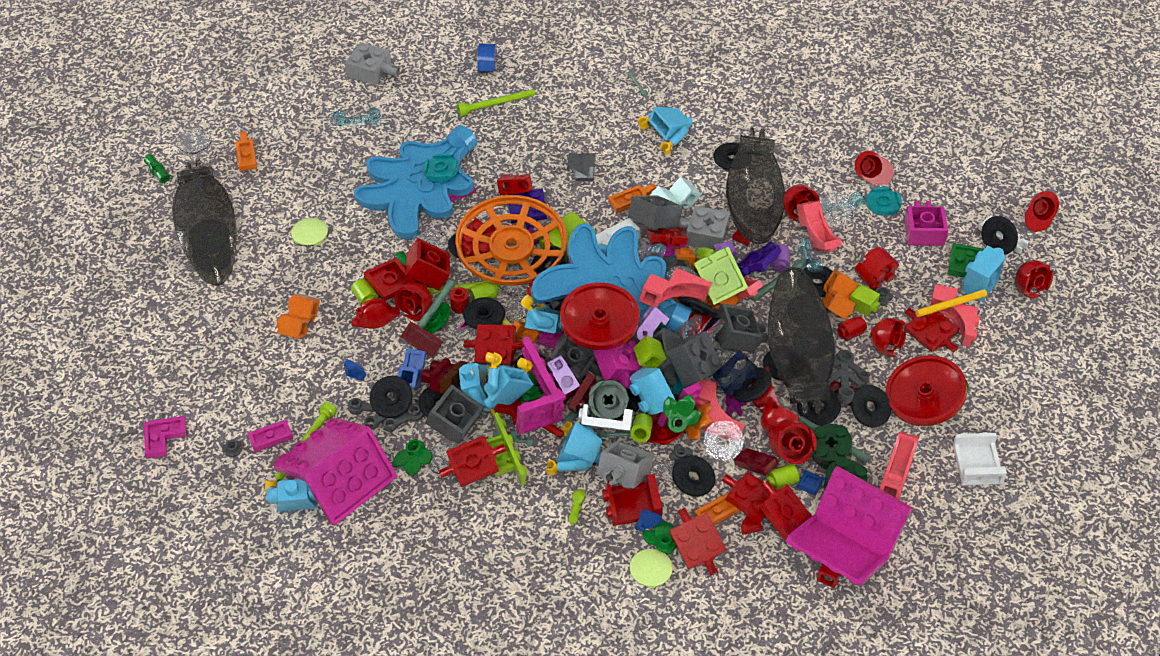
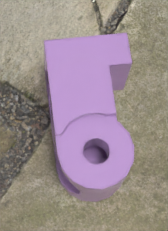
M649 307L639 320L637 331L633 335L634 340L640 342L645 336L652 338L653 332L658 325H666L669 318L658 308Z
M561 355L547 362L549 370L564 395L580 387V384Z

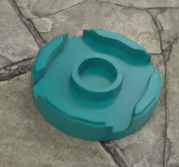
M436 154L423 165V172L427 180L436 183L452 179L459 171L457 159L453 158L450 154Z
M887 187L874 188L866 196V206L868 209L880 216L894 215L900 210L902 205V198L896 191L894 193Z

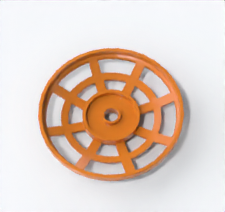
M504 195L487 199L470 209L458 225L455 242L457 254L461 262L472 274L493 284L517 286L534 281L539 275L534 270L542 265L547 257H558L550 267L559 265L567 247V232L561 217L547 204L526 196ZM506 204L522 205L520 214H504L499 216L496 215L493 207ZM532 207L543 212L551 218L552 222L543 227L538 221L527 216L529 208ZM486 210L490 219L482 224L477 232L466 228L474 217ZM517 220L516 225L503 226L501 221ZM526 222L534 226L538 231L531 234L523 226ZM494 225L496 228L491 237L482 235L490 226ZM557 227L561 236V250H550L548 233ZM463 234L473 238V252L475 256L464 257L461 247ZM543 236L545 248H534V241ZM479 241L489 244L490 252L480 254L478 248ZM509 243H515V244H516V245L513 246V247L507 246V244H509ZM531 255L541 256L532 266L526 262ZM495 258L501 263L497 269L489 265L485 260ZM479 262L487 270L495 273L494 277L484 275L469 264ZM508 264H519L523 269L518 271H506ZM527 274L529 278L518 280L501 279L503 275L517 276Z

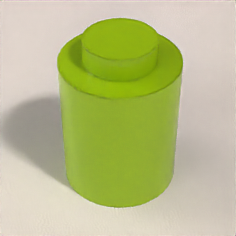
M359 279L353 283L351 291L361 305L368 300L378 299L377 293L366 279Z
M490 282L469 287L472 300L482 297L496 299L497 294H499L497 284Z
M640 413L633 419L630 436L638 443L646 442L650 438L653 420L648 414Z
M790 463L771 470L766 477V481L769 480L773 488L777 490L786 484L790 486L798 483L799 474L794 464Z

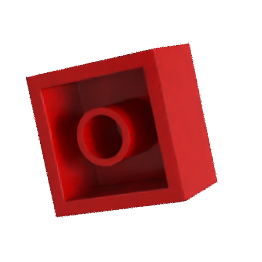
M417 238L406 254V276L439 291L450 276V253Z

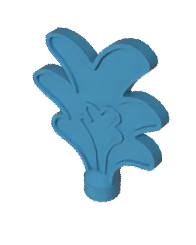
M458 125L447 135V138L436 143L404 142L399 148L401 158H369L366 161L368 173L374 181L380 184L357 187L354 190L355 200L361 206L370 210H388L391 229L399 238H417L420 234L419 215L421 209L432 218H449L454 214V209L448 195L464 196L473 191V180L461 170L460 165L462 159L477 146L476 136L467 127ZM444 153L450 154L453 158L457 159L459 171L452 179L436 183L427 180L425 177L423 165L428 159H432V156Z
M583 223L574 229L568 242L567 254L570 264L556 265L541 272L533 281L531 295L535 303L543 304L566 298L573 290L585 284L609 283L625 289L633 296L639 307L640 320L647 309L652 307L639 301L643 286L650 274L665 279L666 263L663 258L658 256H649L640 263L638 257V235L636 229L632 226L620 228L611 236L604 255L597 243L595 230L589 224ZM672 298L667 299L657 308L669 318V321L666 325H658V327L681 335L692 308L676 302Z

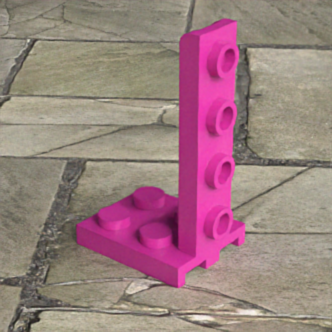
M529 336L523 338L522 343L524 347L522 348V354L526 360L531 361L533 365L531 371L545 396L531 402H524L518 406L516 430L519 435L563 420L562 412L565 408L563 400L566 399L563 391L556 387L552 373H548L545 360L540 358L538 348L535 343L531 342Z

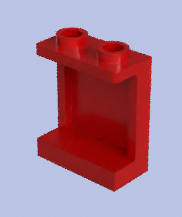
M655 474L646 475V482H641L635 488H625L622 485L611 487L608 482L605 483V489H602L603 501H608V507H606L607 519L612 520L613 526L637 522L642 508L662 515L663 507Z

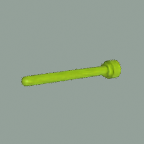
M531 89L472 104L457 103V111L460 113V117L466 116L467 113L473 110L534 96L535 91Z
M329 402L322 404L319 408L318 418L301 441H305L313 431L320 429L325 420L333 418L337 412L333 404ZM277 472L275 478L280 481L286 474Z

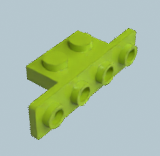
M498 412L494 413V424L499 436L486 439V441L492 448L504 444L506 452L495 456L499 472L494 473L496 477L515 471L521 486L525 485V477L528 476L526 467L519 462L521 460L519 451L512 446L514 445L513 438L510 433L507 434L506 432L507 425L504 418H500Z

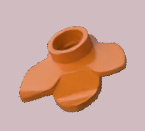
M703 404L696 409L701 412L699 421L693 426H687L684 430L687 432L689 439L698 440L700 430L712 423V419L707 414L711 410L712 405Z

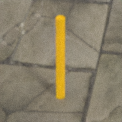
M985 289L918 309L915 313L917 317L928 315L986 297L987 291Z

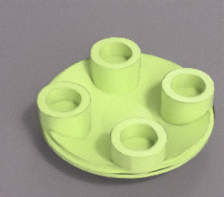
M307 218L293 226L291 235L296 244L320 245L327 236L328 228L322 220Z
M656 549L642 550L635 554L630 562L632 577L638 583L648 588H655L665 583L670 578L673 570L670 558L665 553Z

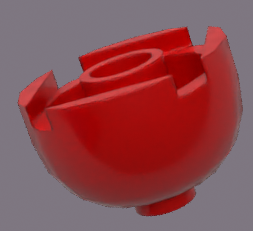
M793 185L784 193L783 208L791 219L798 221L796 218L799 216L794 213V209H797L796 204L820 201L817 192L807 185Z
M1030 260L1022 264L1015 275V284L1018 290L1029 298L1035 299L1040 296L1036 293L1044 289L1048 290L1053 281L1054 273L1050 270L1051 266L1038 260ZM1033 287L1038 288L1036 292H1031Z
M411 282L403 285L395 292L394 301L397 309L400 308L401 311L408 314L403 316L413 321H418L432 305L433 298L426 286L421 283Z
M895 318L880 320L870 332L873 347L880 354L896 357L893 354L897 347L901 350L905 342L906 332L903 331V326L906 327L905 322ZM888 344L895 346L893 350H887Z
M768 403L761 415V426L767 432L766 436L769 438L772 427L784 420L797 421L799 417L784 407L779 406L776 409L772 408V403Z

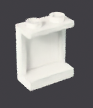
M584 404V407L579 410V420L582 421V425L627 432L631 431L635 415L633 410L624 409L623 421L590 417L591 409L588 404Z
M962 433L955 436L953 448L962 485L1004 483L1007 472L1005 466L1001 467L995 445L996 433Z

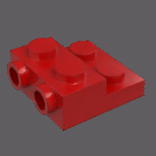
M396 257L364 272V278L381 299L385 301L393 298L395 292L403 285L411 282L417 283L416 280L406 276L405 265L400 263Z

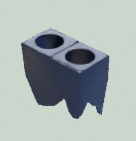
M739 350L712 377L725 394L731 396L734 390L741 389L746 379L757 377L756 368L758 367ZM738 360H746V365L743 369L737 370L734 368ZM731 373L729 382L721 383L718 380L719 378L727 377Z

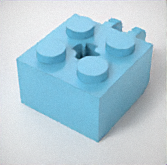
M987 245L983 251L980 250L977 253L975 261L970 262L966 267L967 275L962 281L964 285L963 292L970 294L983 289L987 291V295L999 282L1003 263L1006 259L1003 249H994ZM986 297L980 298L978 300L982 302Z

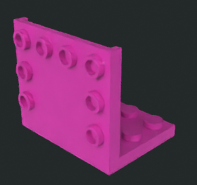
M339 418L328 420L324 427L313 431L308 439L297 443L293 450L278 457V461L272 464L276 471L306 482L329 523L333 526L398 477L371 428Z
M837 466L834 468L815 514L791 532L786 539V543L790 544L793 549L809 555L812 560L828 566L831 571L847 577L850 582L862 586L889 560L913 507Z

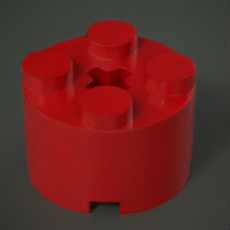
M876 247L864 256L866 260L863 263L859 261L855 267V273L870 289L875 291L878 287H881L882 282L886 281L888 283L895 278L894 272L899 267V264L883 247Z
M784 420L770 430L769 445L771 451L776 457L788 463L802 464L811 458V454L816 449L817 441L814 432L802 423L794 420Z

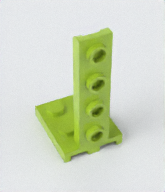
M705 246L695 250L696 262L693 265L700 278L712 282L708 295L713 305L748 288L728 246L721 250Z

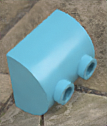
M642 367L631 375L630 380L632 384L629 388L633 395L639 396L641 402L638 403V406L643 413L647 412L649 415L661 413L668 396L675 400L659 368Z

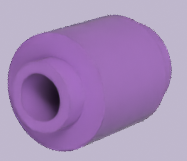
M778 244L782 252L771 263V267L778 272H782L790 267L791 252L787 245Z

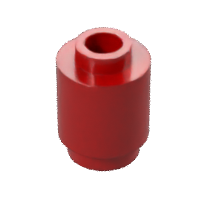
M456 287L450 291V305L452 311L462 314L469 303V294L465 288Z
M855 316L839 323L837 333L841 339L849 341L862 335L867 330V324L861 316Z

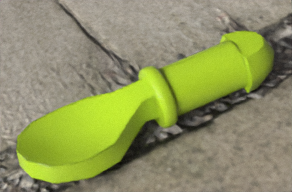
M578 489L572 494L574 504L571 506V513L568 517L571 524L577 523L581 504L586 498V493L583 489Z

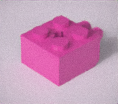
M915 201L914 206H907L904 222L908 245L945 246L948 234L945 208L932 206L931 201H926L925 206H920L919 201Z
M629 340L613 349L595 350L593 352L604 380L620 382L626 390L630 389L629 386L632 384L630 380L631 375L642 368L633 349L638 343L636 340Z

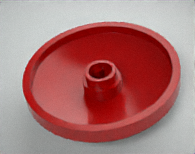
M589 283L576 288L564 299L560 310L561 326L567 337L579 346L592 350H608L623 345L633 337L639 325L640 313L636 300L625 289L609 283Z
M925 355L912 358L899 365L887 381L886 394L890 400L891 411L900 420L915 426H932L949 420L959 412L967 397V384L963 372L955 363L940 356Z

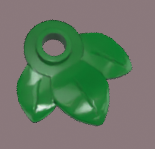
M688 394L678 402L669 396L666 398L663 405V413L668 418L667 425L671 431L676 433L682 432L687 426H693L699 421L701 412L694 410L695 402L692 395ZM680 419L681 424L679 426H675V421Z
M412 439L406 444V449L396 454L392 466H404L407 475L412 476L419 472L422 464H430L432 455L425 448L422 441Z
M661 521L655 526V530L643 531V538L646 543L654 545L657 550L666 555L673 553L676 548L669 533V530L674 529L671 523Z

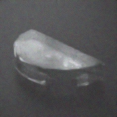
M694 315L678 327L680 339L685 340L697 334L695 333L697 326L702 323L701 315Z

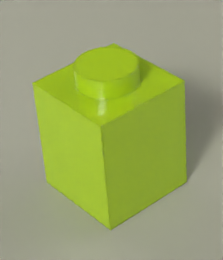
M861 284L850 296V300L855 303L854 310L867 317L872 312L876 313L880 306V302H878L880 294Z
M645 336L633 347L638 363L642 367L657 368L666 360L661 342L649 336Z

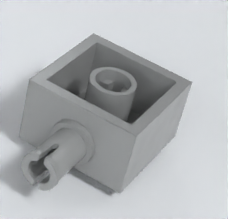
M362 42L359 43L345 62L347 77L377 85L385 73L398 77L400 74V67L391 63L389 50Z
M694 206L692 216L689 219L681 217L679 227L677 228L687 229L688 246L698 248L705 246L713 249V245L725 242L729 228L730 212Z
M617 440L602 451L596 474L603 476L605 483L613 484L616 481L625 488H635L646 479V475H649L654 454Z

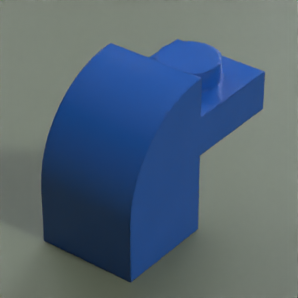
M479 43L477 71H495L496 44Z
M406 348L403 366L399 365L397 376L406 380L411 389L418 390L422 383L421 373L424 370L427 352Z

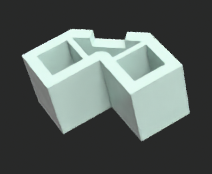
M680 177L670 190L658 186L651 195L661 196L687 209L692 207L702 194L691 181Z

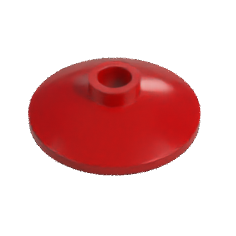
M655 424L652 426L651 435L647 442L668 445L671 441L679 438L684 431L676 433L671 431L668 425L662 428L659 424Z

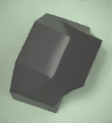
M569 153L568 167L575 174L576 181H594L596 153Z

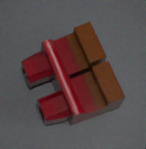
M446 357L441 362L433 360L430 364V370L424 369L422 371L421 381L430 384L431 391L444 394L451 385L456 388L461 386L459 368L467 364V362L460 360L457 364H451V361Z

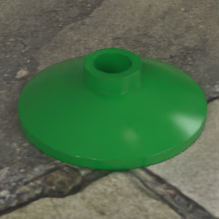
M442 302L424 327V330L433 333L444 326L451 310L446 302Z

